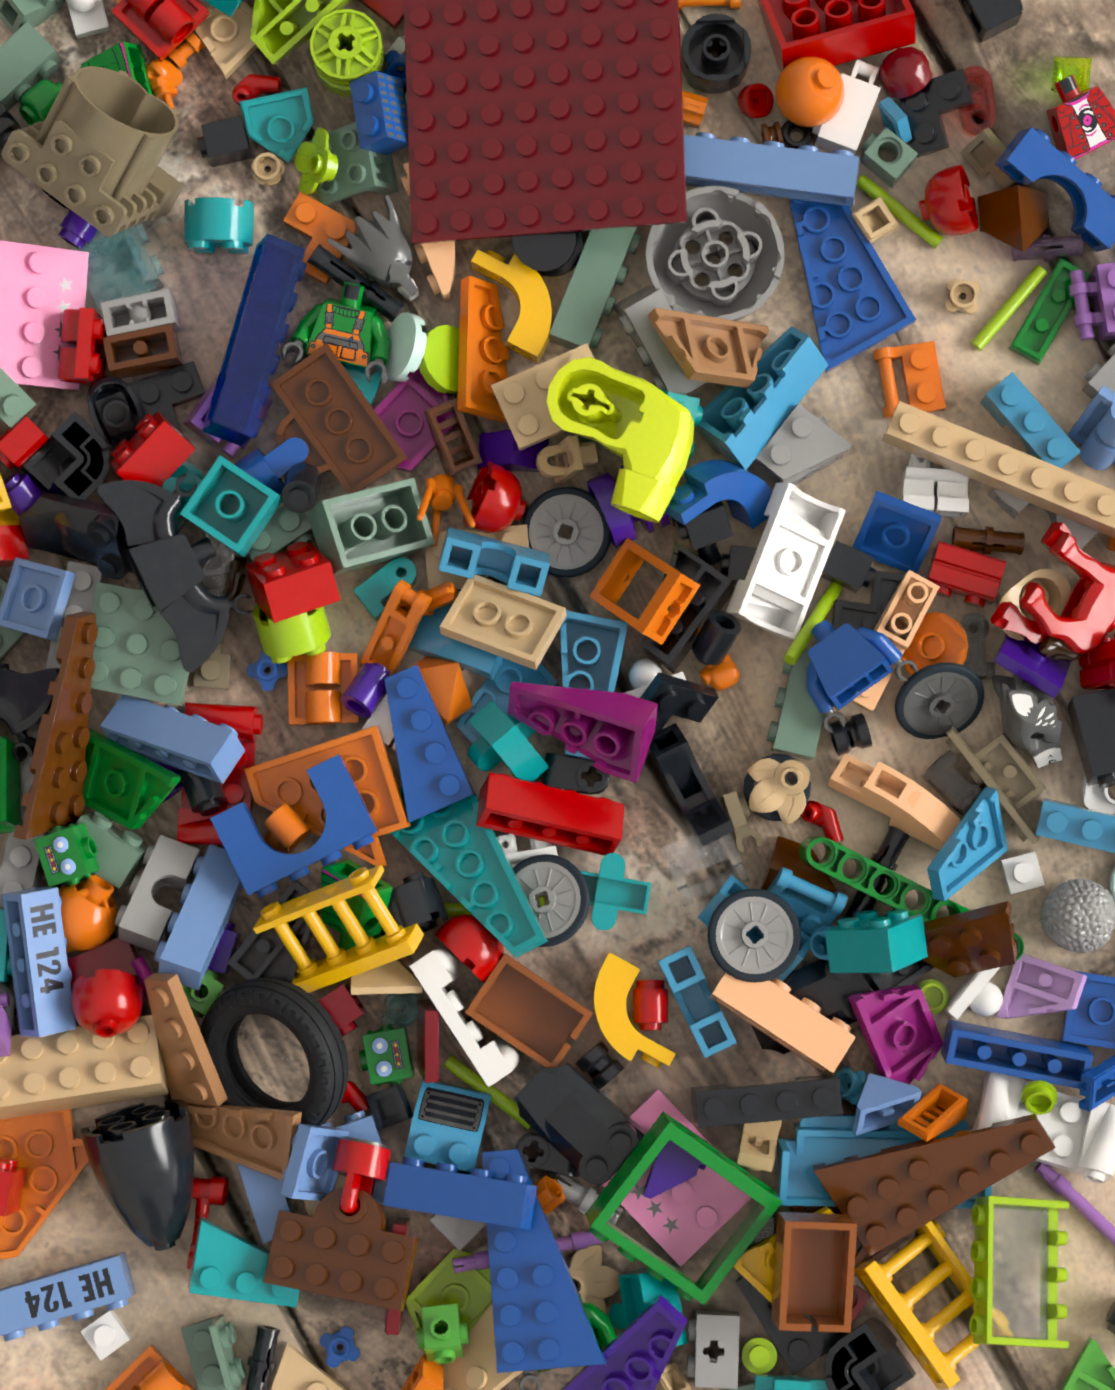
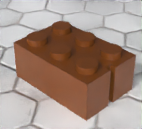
M504 953L465 1011L467 1015L545 1068L559 1066L571 1048V1044L566 1041L570 1035L571 1038L576 1040L593 1015L592 1011L506 953Z
M777 1212L771 1320L778 1330L811 1331V1325L813 1324L818 1332L851 1333L857 1223L848 1214ZM805 1315H810V1321Z

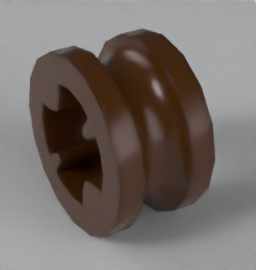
M778 121L774 122L770 127L766 123L761 124L763 145L765 141L783 143L781 127Z

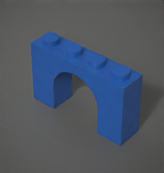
M338 754L306 770L324 805L326 813L325 828L320 839L306 851L297 854H286L271 847L263 838L247 804L244 802L210 818L247 895L257 893L258 897L262 898L279 889L276 884L277 882L289 877L291 882H294L310 874L309 866L321 861L323 866H326L342 858L341 850L353 845L355 850H358L374 842L372 835L379 831L341 755Z

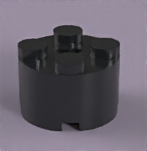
M709 14L698 19L687 30L682 42L681 69L688 84L693 89L710 94L724 93L739 86L747 72L751 54V41L747 31L735 22V19L724 14ZM711 51H718L719 57H713Z
M418 872L404 878V885L392 889L388 910L398 926L405 928L417 923L424 933L437 927L435 919L440 916L444 922L449 919L433 877L426 878L423 872ZM383 928L379 933L381 937L386 934Z

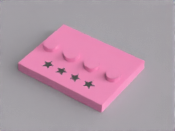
M0 240V367L18 385L79 391L80 384L59 381L58 370L60 348H76V345L61 342L63 310L85 308L89 252Z
M659 1089L629 1116L642 1129L648 1132L664 1111L711 1145ZM651 1163L622 1201L621 1205L681 1267L751 1197L708 1166H706L705 1170L698 1168L695 1177L651 1199L644 1197L642 1193L652 1166ZM608 1180L602 1185L606 1187L610 1180Z

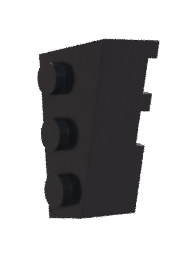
M676 541L669 565L698 583L700 587L662 645L645 635L641 643L645 654L672 673H674L692 649V644L709 614L714 610H721L735 589L732 580Z
M296 880L291 882L276 902L282 904L312 891ZM322 909L316 911L319 917L321 915ZM299 917L287 922L303 949L307 952L313 933L304 918ZM274 928L256 934L253 930L227 962L228 965L247 980L274 978L291 983L297 974L296 970L298 968Z

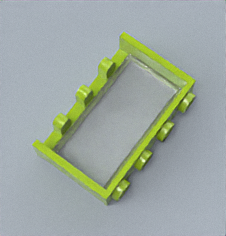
M998 1196L975 1198V1204L971 1210V1221L975 1226V1240L971 1245L974 1277L970 1283V1294L974 1299V1314L970 1318L969 1325L970 1333L973 1336V1344L1069 1349V1341L1057 1340V1319H1065L1067 1317V1306L1065 1304H1057V1283L1066 1282L1068 1277L1067 1269L1058 1267V1246H1065L1068 1241L1067 1232L1058 1231V1210L1069 1209V1201Z

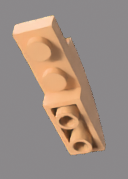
M409 162L403 164L405 176L400 177L407 197H409L410 177ZM455 241L413 245L420 263L424 264L427 262L432 274L428 275L427 279L434 296L441 294L444 303L450 301L456 273Z
M908 570L873 630L885 634L903 655L904 651L909 647L940 586ZM894 671L856 697L851 703L870 713L873 712Z
M845 754L828 783L829 787L891 817L888 825L938 850H941L961 822V819L929 791L881 762H878L874 768Z

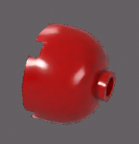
M962 165L949 167L934 174L926 184L924 190L925 199L919 201L923 220H930L933 227L944 235H965L975 232L979 228L975 199L970 196L968 189L971 186Z
M490 461L487 462L488 468L482 466L467 497V500L472 499L471 513L475 521L474 528L469 527L463 515L465 527L488 534L497 533L508 528L514 519L520 520L526 507V501L522 500L523 491L519 479L507 468Z
M472 914L454 916L434 933L483 983L486 982L504 955V945Z
M95 970V976L85 979L84 974L78 977L73 984V1014L80 1026L92 1034L104 1038L122 1034L130 1030L141 1016L144 987L142 983L140 986L135 983V976L120 970Z

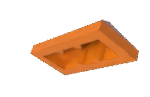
M426 656L414 664L419 666L445 726L471 710L473 705L459 662Z

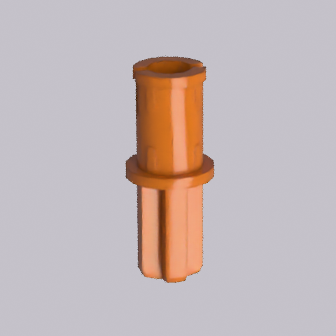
M446 582L427 591L425 589L417 591L418 594L423 592L432 598L428 609L423 614L425 616H431L436 609L454 602L459 594L458 589L455 588L452 582ZM404 601L401 605V608L406 610L407 612H409L412 607Z

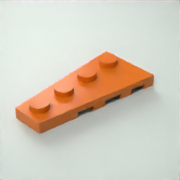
M467 276L461 279L457 410L507 424L491 389V385L508 378L506 361L510 360L508 347L504 345L501 339L500 330L504 328L497 285Z

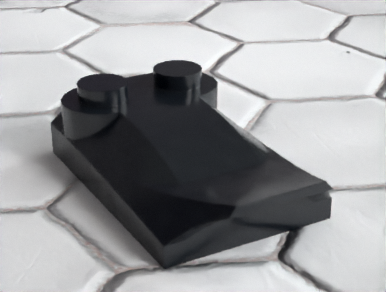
M44 492L28 510L20 514L19 521L28 548L97 565L99 571L104 576L112 579H121L127 573L135 574L124 550L139 545H126L123 528L118 518L106 504Z
M819 959L791 972L783 981L791 988L789 992L800 1001L803 997L808 998L821 1007L820 1014L829 1020L836 1017L848 1025L857 1021L848 997L872 991L862 973H830L829 961ZM752 1026L762 1049L774 1050L781 1054L790 1052V1050Z
M568 1062L560 1067H542L514 1097L518 1104L519 1116L579 1170L580 1175L585 1181L595 1184L597 1187L612 1178L647 1133Z

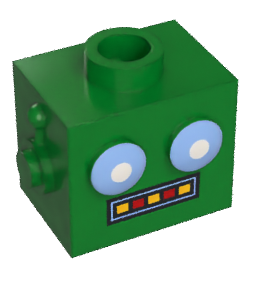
M71 823L68 827L59 825L51 828L50 834L33 839L49 887L63 882L69 883L71 886L80 883L79 880L83 877L89 878L91 873L100 870L96 859L98 853L94 839L89 836L85 823L76 826Z
M390 1025L380 1026L378 1031L369 1030L367 1034L362 1035L364 1049L359 1050V1059L362 1071L368 1070L371 1085L381 1086L387 1083L390 1086L401 1083L405 1078L415 1076L406 1027L394 1029Z

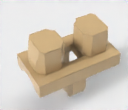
M577 435L567 436L557 445L545 447L537 454L536 466L541 475L554 478L555 484L566 483L578 473L585 472L588 465H594L598 462L595 442L579 443ZM549 457L554 460L556 466L548 464L547 460Z

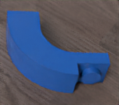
M708 460L691 466L684 471L687 483L675 489L676 491L664 512L685 525L715 503L726 500L732 517L754 529L769 518L764 515L772 490L761 478L727 460Z

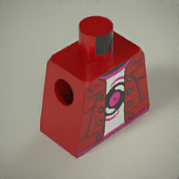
M1073 74L1054 83L1062 102L1047 109V117L1057 150L1067 152L1076 160L1115 140V109L1098 86L1081 92Z

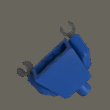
M827 620L815 625L811 631L818 643L808 651L811 662L806 667V688L819 713H824V727L830 733H833V730L828 724V720L833 716L838 717L843 727L845 726L844 715L839 711H834V706L840 710L892 671L895 672L899 680L908 681L901 674V667L905 664L910 665L914 672L918 671L914 662L901 658V651L883 633L865 627L854 629L849 623L843 624L835 630Z

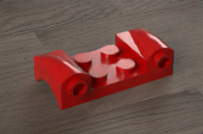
M185 704L186 715L192 716L196 714L210 723L216 725L223 723L232 727L238 733L237 738L244 747L245 752L223 784L220 783L226 801L221 805V810L217 813L201 816L200 813L192 812L184 787L182 788L181 808L178 811L177 841L184 844L223 846L210 818L242 802L247 804L252 814L253 795L244 769L255 766L257 735H262L263 714H258L259 709L256 706Z

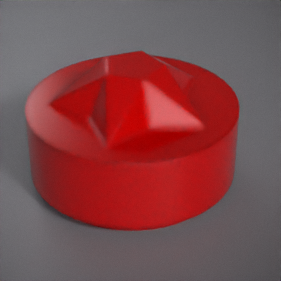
M762 83L749 84L740 91L738 107L744 116L751 119L762 118L772 110L774 98L771 90Z

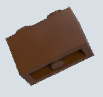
M171 324L102 337L108 369L114 377L122 379L183 365L177 332Z

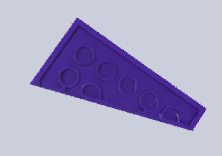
M660 1295L601 1351L607 1364L584 1366L560 1390H655L688 1319Z

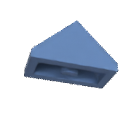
M869 1073L857 1105L852 1132L857 1136L898 1123V1119L920 1101L922 1091L916 1086Z

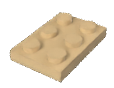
M587 343L491 385V389L519 451L564 432L551 419L546 402L548 388L557 371L573 359L594 358Z
M474 575L473 579H467L439 627L441 635L536 670L565 620L567 613L565 607L521 591L509 589L506 585Z

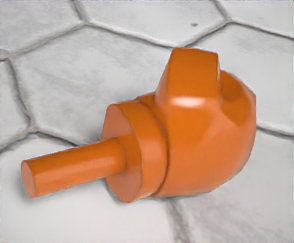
M153 59L146 67L151 90L154 92L155 97L163 100L170 108H174L172 98L178 95L176 88L183 80L182 72L171 61L163 60L161 62L159 59Z
M729 654L726 655L721 664L706 665L699 672L703 684L711 685L716 691L728 689L738 683L740 679V671Z

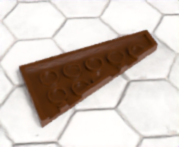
M82 611L66 615L56 655L57 662L61 666L55 681H50L47 694L53 696L49 715L42 714L30 764V771L34 775V780L29 792H24L21 805L26 806L27 809L23 826L16 825L14 838L27 840L50 831L53 827L63 826L78 820L84 810L83 783L87 775L85 757L86 746L90 739L88 717L93 701L90 694L91 677L95 671L93 651L94 642L98 634L96 613Z
M1036 1114L993 1123L991 1127L969 1132V1129L955 1132L956 1135L936 1139L934 1137L928 1142L920 1140L881 1149L880 1153L859 1158L857 1155L844 1158L845 1161L825 1165V1163L813 1165V1171L840 1212L848 1214L857 1223V1237L871 1257L1056 1148Z

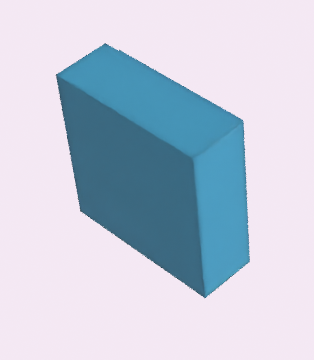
M890 97L880 101L879 109L884 127L891 130L905 143L912 140L907 115Z

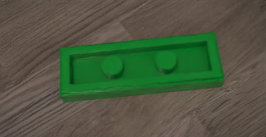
M1062 258L1059 259L1008 349L1037 365L1041 363L1075 303L1074 298L1070 297L1068 287L1072 285L1070 272L1081 269ZM1084 271L1085 282H1087L1090 274Z

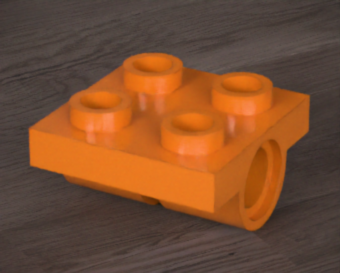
M322 652L313 656L306 655V653L292 656L288 661V711L290 726L360 724V717L350 712L341 702L342 695L359 671L358 653Z
M151 1344L105 1390L195 1389Z

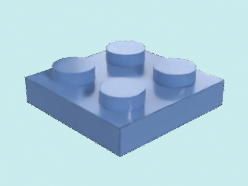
M15 557L0 608V626L56 642L76 574Z
M299 1123L297 1132L292 1140V1152L288 1167L283 1174V1186L280 1195L291 1199L321 1201L328 1193L333 1192L339 1172L332 1170L338 1140L342 1139L343 1136L348 1137L349 1131L334 1127Z

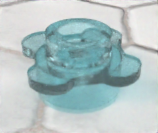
M408 993L407 995L388 994L385 998V1003L387 1004L386 1013L382 1016L384 1024L390 1026L394 1024L398 1027L411 1025L418 1014L416 1007L417 995L415 993Z

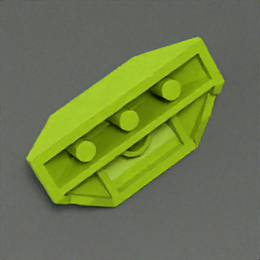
M254 0L250 39L274 65L311 38L314 26L323 16L335 10L343 9L352 0Z

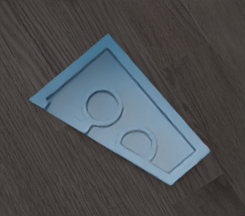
M505 658L502 659L494 680L486 678L481 688L476 691L471 700L473 705L471 710L463 714L456 724L458 729L471 743H474L480 735L468 720L491 700L507 714L510 685L512 682L559 686L557 680L541 662L538 668L534 670Z
M984 788L928 866L927 871L933 899L945 902L1008 851L997 789Z

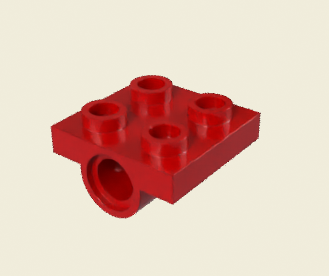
M121 0L111 10L113 16L161 62L210 15L209 10L199 0Z
M80 307L79 310H63L61 342L76 345V348H60L59 381L91 386L98 378L104 377L105 358H100L101 344H104L102 337H107L103 318L95 309Z

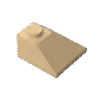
M400 959L351 977V995L426 992L415 974Z

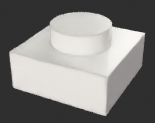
M1035 851L1000 860L1008 894L1045 885Z
M113 1310L106 1312L80 1331L100 1361L132 1338Z

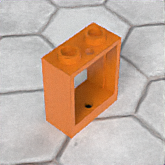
M626 538L589 597L645 636L662 645L700 585L642 546ZM644 560L667 574V576L638 619L619 606L617 602Z

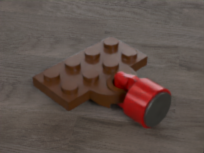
M346 1136L338 1140L332 1170L347 1174L345 1187L328 1193L318 1203L313 1217L279 1210L264 1274V1283L404 1311L419 1239L386 1232V1216L383 1206L373 1197L376 1180L385 1181L391 1155V1150L388 1149L389 1146Z

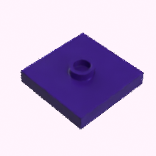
M1005 634L994 659L995 663L1052 698H1055L1062 688L1072 661H1054V656L1045 658V654L1038 651L1041 643L1035 644L1026 640H1016Z

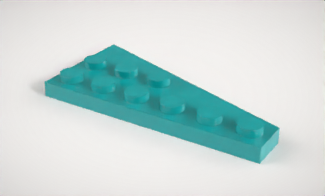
M401 787L399 791L406 809L403 787ZM474 789L473 795L410 822L411 826L391 832L516 958L548 942L494 830L476 826L479 799Z

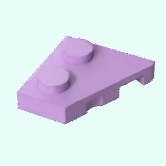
M1023 954L1019 960L1015 961L997 1017L1010 1019L1076 1010L1087 976Z

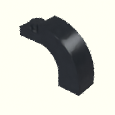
M674 723L654 733L649 750L681 813L702 846L734 831L730 819L709 787L688 741L677 724Z

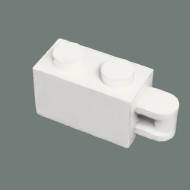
M857 59L851 76L842 73L841 77L845 89L842 106L830 121L813 128L812 133L818 135L815 143L816 147L832 153L833 150H847L855 156L881 89L873 85L879 67ZM860 75L862 77L868 78L869 82L867 83L862 80L856 79V76Z

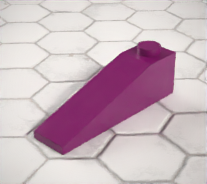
M512 682L509 692L508 714L544 736L551 734L567 744L565 749L574 755L579 751L595 761L593 766L603 773L636 783L655 732L658 704L625 693Z

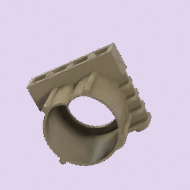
M89 66L78 69L74 76L67 75L46 119L43 122H36L32 126L28 125L22 129L12 131L1 154L7 163L105 236L112 237L118 232L135 226L137 223H142L147 219L151 222L170 213L184 185L158 165L178 129L177 118L180 113L176 109L170 108L159 98L148 94L138 82L128 77L129 75L126 72Z

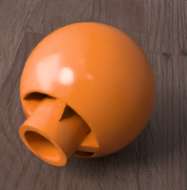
M803 57L791 62L781 72L775 88L776 102L782 115L790 122L802 127H817L830 121L840 110L845 93L843 79L839 71L830 62L818 57Z
M91 875L87 881H80V883L71 886L69 883L62 886L58 892L62 899L61 915L64 937L67 939L66 951H88L107 942L115 931V920L118 914L117 905L111 896L114 892V886L98 875Z

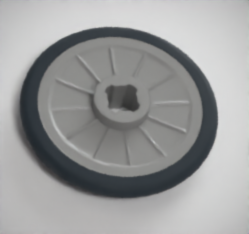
M559 487L543 493L530 505L522 525L527 524L529 548L549 553L550 566L548 574L557 577H576L591 571L605 557L611 543L612 534L596 497L580 488ZM563 525L574 528L571 535L572 538L569 540L559 535Z
M550 854L529 857L513 868L548 942L539 947L555 946L571 938L583 925L589 910V890L580 870L570 861ZM548 895L549 905L541 906L539 897Z
M762 889L741 890L725 898L713 912L708 926V944L714 960L727 974L745 982H764L778 977L791 966L800 948L801 929L795 912L784 899ZM753 927L757 928V931L762 935V938L755 944L751 943L752 941L746 936V933Z

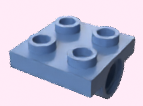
M1104 385L1067 435L1082 445L1080 447L1081 459L1087 466L1095 470H1105L1111 464L1115 466V392Z

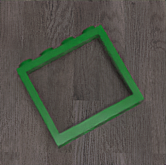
M663 1111L585 1213V1216L591 1226L589 1231L599 1240L606 1243L610 1239L619 1246L617 1250L631 1262H635L637 1259L647 1265L646 1271L655 1279L663 1282L666 1278L675 1285L674 1290L684 1299L691 1301L694 1298L704 1305L780 1206L782 1200L774 1189ZM669 1139L757 1201L697 1282L608 1222Z

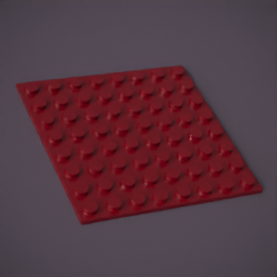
M403 0L412 244L687 223L679 0Z

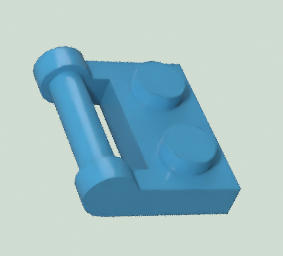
M782 867L767 891L778 895L790 905L798 918L801 931L805 934L812 936L818 927L830 926L836 916L842 912L848 896L839 891L834 894L792 875V870Z

